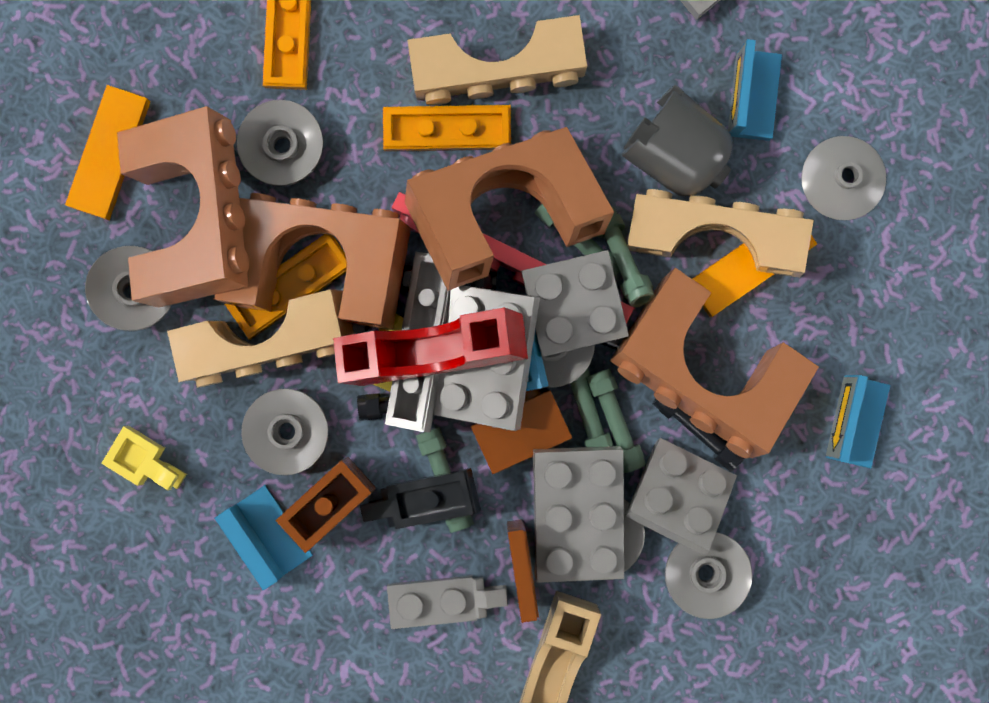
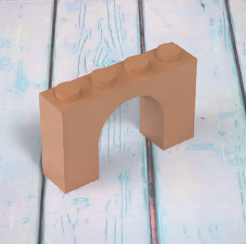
M205 106L117 132L120 172L122 175L150 185L178 176L192 174L200 192V208L197 219L192 229L181 241L164 249L128 258L132 301L160 308L248 287L247 271L250 262L244 247L243 227L245 225V216L240 207L238 186L241 177L235 162L234 144L236 142V132L231 120Z
M567 127L552 132L544 130L535 134L531 139L516 144L505 143L496 147L492 152L477 157L466 156L457 160L453 165L435 171L430 169L421 171L413 176V178L407 180L405 205L448 291L489 275L494 255L471 209V204L474 200L489 190L514 188L534 196L546 208L566 247L605 234L614 214L610 203Z
M251 193L250 199L239 198L240 207L245 216L243 238L244 247L250 262L247 271L249 286L215 294L214 300L241 308L271 312L274 289H276L277 270L286 252L292 245L304 237L314 234H328L338 239L345 252L347 262L338 318L354 325L393 330L411 231L407 224L398 219V213L384 209H373L372 215L357 213V208L338 203L331 204V210L316 208L317 204L315 202L299 198H291L290 204L276 203L275 197L260 193Z
M674 268L661 279L654 290L655 297L645 304L629 329V336L622 340L610 361L619 367L617 370L625 379L636 384L643 383L655 392L654 397L660 403L673 409L678 407L691 416L690 421L695 427L706 433L712 434L714 432L726 440L727 448L738 456L755 458L768 454L819 366L782 342L766 351L739 394L723 396L703 388L695 381L686 366L683 347L689 327L711 292L677 268Z

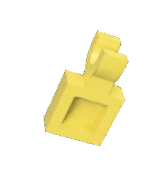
M123 426L101 463L137 486L144 485L149 477L166 490H171L172 487L178 489L187 475L173 465L161 461L159 458L165 447L131 426Z

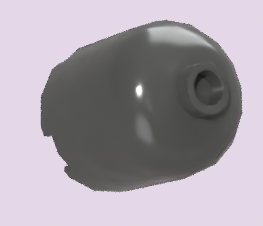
M674 85L657 101L663 108L652 122L646 117L640 122L625 144V151L622 153V156L671 192L679 196L690 197L702 192L709 185L716 189L726 179L731 171L727 162L732 154L733 140L731 134L719 121L683 90Z

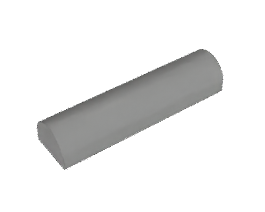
M415 252L402 330L446 324L450 290H447L429 253ZM439 374L392 381L385 425L430 433Z

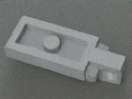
M473 575L387 585L391 629L477 621V619L487 617V609L508 606L506 585L484 587L483 577L473 578Z

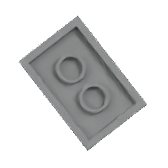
M466 285L450 290L446 323L457 320L460 315L503 307L522 313L528 359L440 373L433 415L511 431L520 430L540 297Z
M620 446L533 449L535 578L537 583L624 579L623 449Z

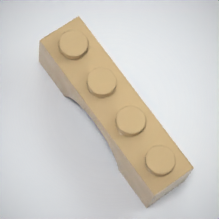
M580 15L537 21L534 33L526 47L510 59L499 62H486L469 56L457 45L451 34L407 40L417 101L425 100L427 105L445 104L451 101V96L467 93L469 99H483L492 96L495 89L509 87L511 93H525L536 89L537 83L551 81L554 87H567L578 83V78L584 77L587 69Z
M648 189L646 195L636 194L627 245L630 251L671 258L678 246L688 237L702 231L717 230L737 237L747 246L753 257L756 271L799 278L805 273L814 220L804 219V213L801 211L777 209L776 214L759 212L758 205L745 202H734L732 208L716 206L715 199L704 196H690L689 201L672 199L673 194L670 192L656 189Z
M330 289L290 299L286 317L279 330L271 338L257 345L240 339L232 332L225 321H204L167 331L178 381H195L197 388L221 383L223 382L221 374L233 371L236 373V378L262 373L261 365L274 361L277 368L303 363L301 355L316 351L318 358L335 355L333 338L354 334L352 324L338 318L343 291Z
M559 591L555 592L519 703H567L578 670L588 656L601 617L597 604Z

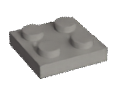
M608 250L521 271L526 294L528 296L540 297L535 330L542 357L629 336Z
M659 438L651 451L625 517L704 555L710 551L737 475Z

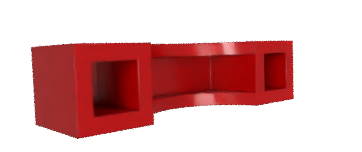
M505 307L460 315L455 321L433 327L399 331H369L333 338L337 381L340 384L357 386L528 359L523 314Z

